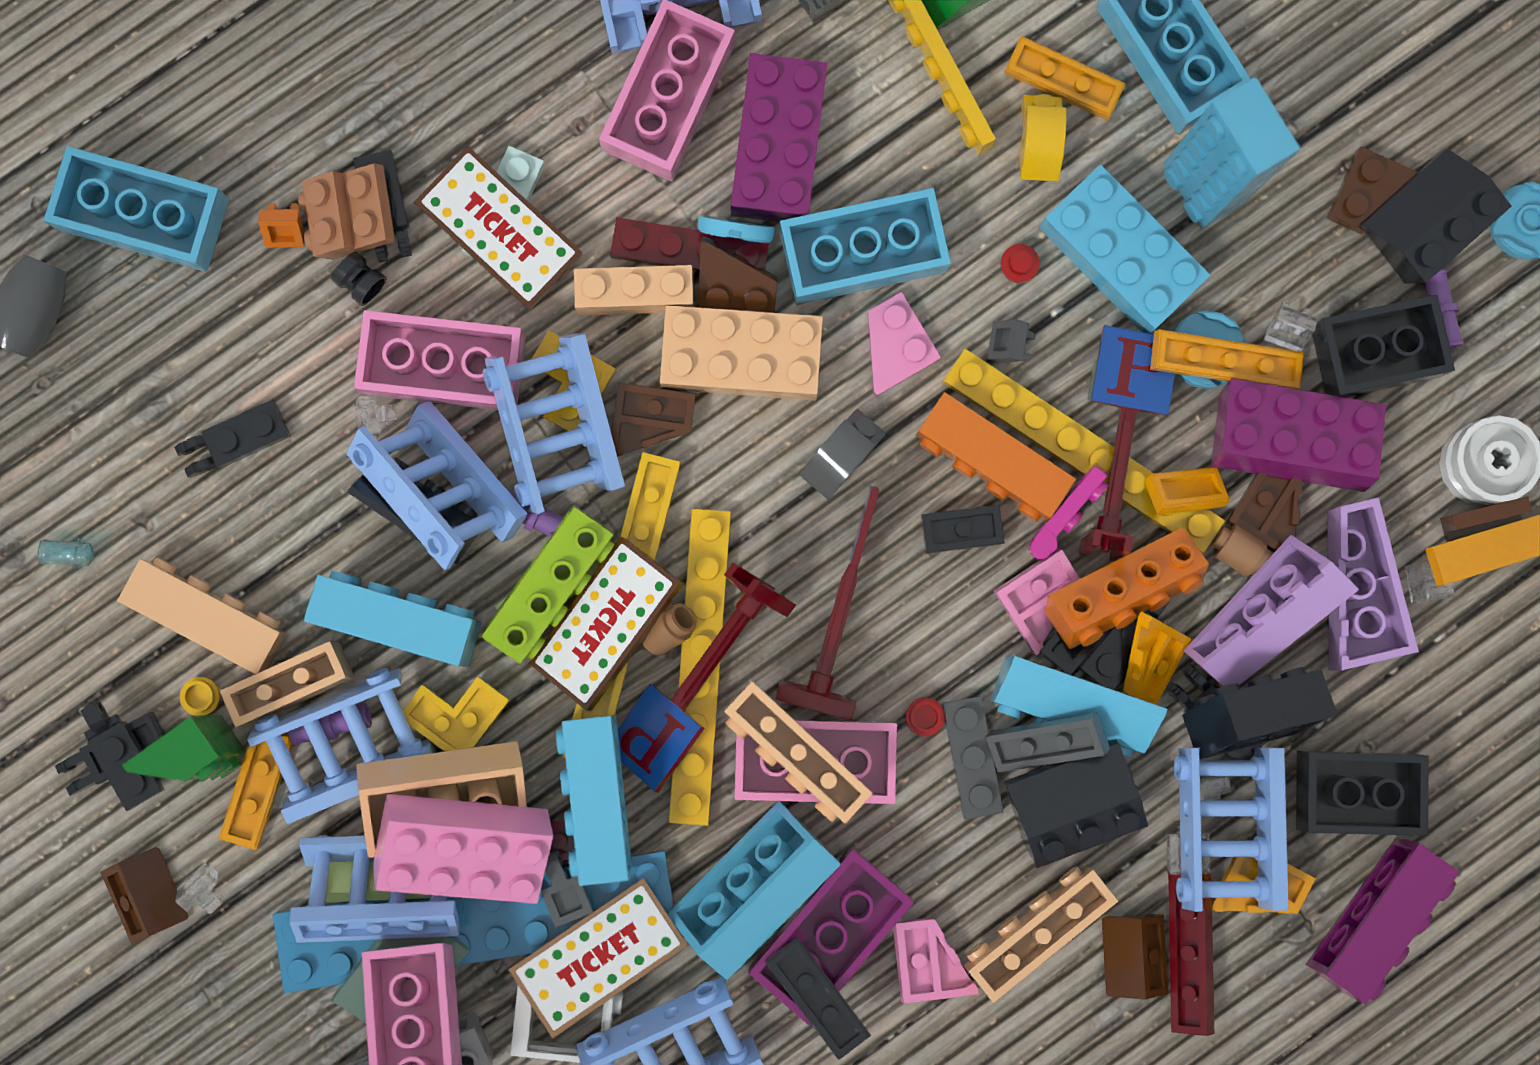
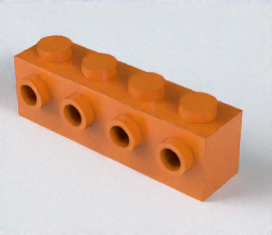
M945 392L915 435L921 439L919 445L924 450L936 457H939L941 453L954 461L952 467L956 471L972 479L973 475H976L987 483L984 488L989 493L1001 500L1009 497L1020 505L1017 510L1034 522H1037L1039 518L1044 521L1049 520L1076 481V478Z
M1182 527L1049 594L1044 612L1069 650L1079 644L1088 646L1100 639L1103 632L1113 627L1121 629L1128 626L1136 619L1140 612L1148 609L1151 612L1157 611L1164 607L1171 597L1181 592L1187 595L1196 591L1204 583L1203 579L1209 563Z

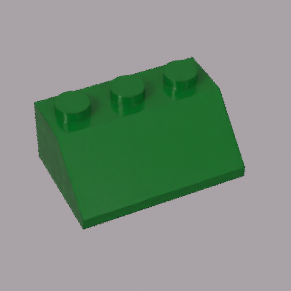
M222 715L190 716L122 766L126 772L179 781L199 779L201 782H204L209 778L214 780L219 776L222 779L237 770L242 765L239 759L246 754V749Z

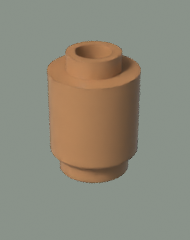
M1237 524L1233 525L1230 529L1225 526L1222 527L1212 542V546L1216 548L1214 557L1245 577L1248 575L1253 576L1273 554L1272 551L1267 549V543Z
M669 604L641 644L654 655H665L691 637L696 627V619L693 612L684 604Z

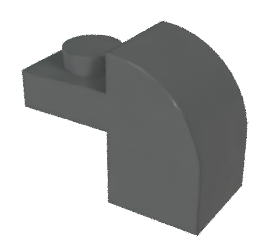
M856 409L831 434L799 475L829 500L887 433L859 409Z

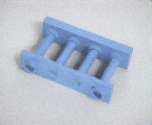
M573 333L558 337L560 347H558L557 352L510 366H505L503 357L491 356L484 358L487 368L483 369L484 381L488 390L494 392L518 484L514 486L515 495L521 507H525V510L536 514L545 512L541 497L585 483L593 482L597 484L598 489L608 491L625 487L585 334ZM561 367L563 370H567L571 384L568 386L567 391L516 405L510 382ZM572 406L574 409L577 408L581 422L578 424L577 429L526 444L520 421ZM579 444H583L584 447L587 446L591 460L588 462L587 467L536 481L531 459Z
M430 400L417 406L405 431L383 440L377 441L365 426L359 428L346 453L353 464L364 474L444 570L451 568L465 544L463 541L490 529L503 543L514 537L527 516V512ZM416 443L430 458L402 470L389 454ZM442 472L454 488L427 499L414 483L435 473ZM465 500L478 514V517L451 528L439 514V511Z
M388 668L377 670L366 677L367 681L281 717H277L276 714H270L254 723L255 727L251 729L247 739L250 747L264 741L267 742L289 789L288 797L284 798L281 808L287 824L359 795L357 768L348 772L345 768L341 769L318 720L322 717L341 710L363 758L361 763L437 753L434 743L429 739L420 741L419 738L414 737L393 691V688L401 685L403 674L400 668L390 672ZM378 695L400 743L397 752L385 757L382 753L378 754L356 706V703ZM300 726H304L326 773L324 782L312 787L309 784H304L281 735Z
M1178 748L1179 756H1176L1174 760V775L1176 780H1179L1181 878L1177 880L1176 893L1179 902H1182V909L1203 911L1202 898L1255 897L1258 901V908L1272 911L1288 910L1284 748H1254L1255 756L1251 760H1199V748ZM1200 776H1252L1253 780H1255L1256 796L1252 800H1200ZM1253 816L1254 820H1256L1257 836L1254 837L1253 841H1201V817ZM1202 857H1254L1257 861L1258 877L1254 881H1202Z
M319 835L314 838H300L299 847L306 867L313 866L309 904L305 907H291L289 922L297 943L459 936L460 920L455 901H446V896L430 895V900L427 902L406 903V893L390 892V899L386 904H365L369 861L374 860V857L368 858L365 836L330 837ZM353 861L349 903L346 905L325 906L330 862Z
M724 977L702 983L696 989L602 1033L592 1034L586 1040L576 1044L580 1065H616L614 1060L635 1050L643 1065H662L650 1043L673 1033L689 1065H764L753 1036L740 1041L724 1010L733 1005ZM709 1016L725 1048L703 1058L687 1026Z

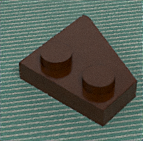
M1359 147L1354 154L1326 219L1359 234L1364 233L1365 231L1359 224L1409 181L1417 171L1364 147Z
M702 237L697 308L775 313L778 277L763 268L752 266L744 257L736 253L732 255L716 246L714 240Z
M619 382L611 431L617 457L690 433L697 393Z
M1258 473L1253 477L1226 523L1231 526L1239 525L1267 543V548L1275 552L1290 535L1296 538V528L1299 525L1300 519L1298 504L1299 497L1302 494L1303 480L1296 478L1290 480Z

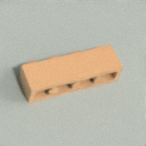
M155 557L153 562L139 559L117 600L118 602L254 674L270 668L288 633L278 628L281 623L279 620L261 611L257 617L243 610L246 606L245 602L227 593L224 594L223 598L209 592L212 585L193 575H190L188 580L176 575L177 567L159 557Z

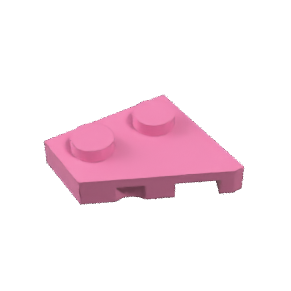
M902 292L868 311L872 386L875 397L880 396L941 359Z
M1059 548L1050 553V557L1048 556L1047 559L1039 560L994 590L1002 606L1035 655L1039 654L1040 650L1044 647L1043 643L1053 627V624L1044 612L1048 595L1080 579L1063 550Z
M922 918L898 921L893 931L902 1003L979 995L977 986L969 978L960 963L959 957L954 949L949 946L944 938V933L935 919Z

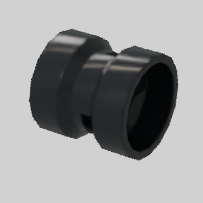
M355 251L344 258L336 267L331 280L340 288H347L351 292V298L360 306H364L381 291L387 281V277L378 269H371L367 266V260L359 252Z

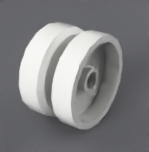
M1498 415L1466 424L1452 433L1442 447L1439 466L1443 482L1454 496L1467 504L1483 507L1518 499L1532 490L1540 477V441L1530 427L1515 418Z

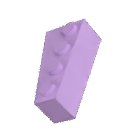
M1379 497L1328 510V559L1359 589L1328 614L1329 671L1346 670L1419 652Z
M1290 535L1186 647L1184 652L1221 686L1238 683L1239 686L1359 589L1332 561Z

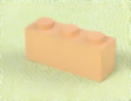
M692 265L574 269V298L578 316L665 313L666 305L694 307Z
M328 641L222 689L220 693L235 728L249 727L267 715L278 714L353 680L355 677L340 643Z

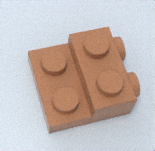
M373 163L344 173L331 171L302 180L303 192H300L298 202L301 210L307 214L309 229L304 233V241L307 248L313 252V257L334 260L348 256L355 251L361 252L395 242L383 165Z

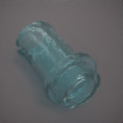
M77 538L74 542L44 539L39 543L37 555L40 564L72 565L74 569H82L84 566L91 564L93 547L91 543L85 542L82 538Z

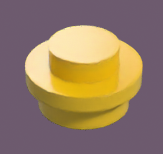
M194 677L188 680L180 691L182 707L186 712L194 716H205L212 713L218 707L221 698L217 684L206 677Z

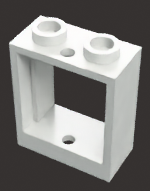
M518 986L510 1056L580 1063L576 1045L532 1041L535 1011ZM623 991L603 1004L601 1033L612 1028L614 1014H621Z

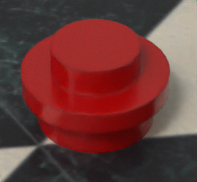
M1015 244L1004 252L1000 265L1002 273L1008 280L1015 283H1025L1037 274L1040 260L1032 247L1025 244Z
M921 697L910 703L906 710L905 719L907 726L913 733L927 737L941 730L945 721V713L939 702L932 698Z

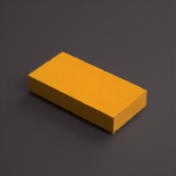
M1217 467L1152 473L1144 480L1157 515L1225 507L1230 501Z

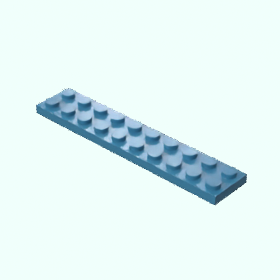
M665 850L631 855L633 874L628 881L584 885L594 911L643 878L666 913L674 907ZM565 866L567 876L570 877V866ZM546 871L544 873L541 889L543 887L551 885V882L548 878ZM541 890L537 904L446 896V901H455L460 920L459 936L454 937L469 948V952L459 965L532 954L588 916L586 915L555 927ZM430 898L406 899V903L427 902ZM389 900L365 901V904H386ZM349 902L326 904L325 906L346 905ZM291 910L273 914L284 993L342 984L362 958V952H366L375 941L352 940L297 943L289 922Z

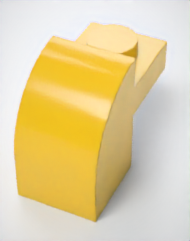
M1046 94L1036 96L1023 95L1021 106L1023 132L1019 151L1020 179L1059 182L1066 136V108L1062 107V97H1052Z

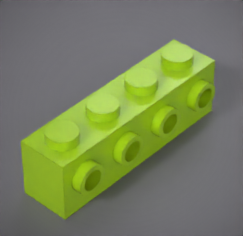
M573 504L483 629L481 637L519 664L522 663L526 656L532 660L545 642L540 637L549 624L555 628L566 614L568 608L563 604L573 592L579 595L589 582L591 575L586 572L593 562L597 560L602 563L614 546V543L610 541L613 536L612 531Z

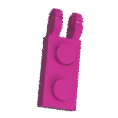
M1096 463V465L1093 464L1060 503L1053 516L1045 521L1036 532L1035 537H1032L1033 540L1030 541L1029 550L1033 558L1041 559L1042 561V559L1050 557V553H1053L1058 547V534L1062 529L1069 533L1083 516L1078 511L1088 499L1094 503L1108 487V484L1104 482V479L1107 477V471Z

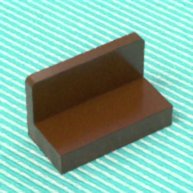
M1527 496L1442 517L1440 521L1446 542L1522 520L1521 514L1532 512V508Z
M158 847L118 862L100 872L131 945L188 919V913Z
M1146 914L1136 917H1103L1102 932L1107 996L1146 1000L1167 995L1168 979L1164 914Z

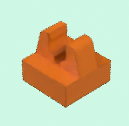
M271 203L266 210L259 211L258 224L265 248L305 246V230L297 203H291V209H277L276 203Z

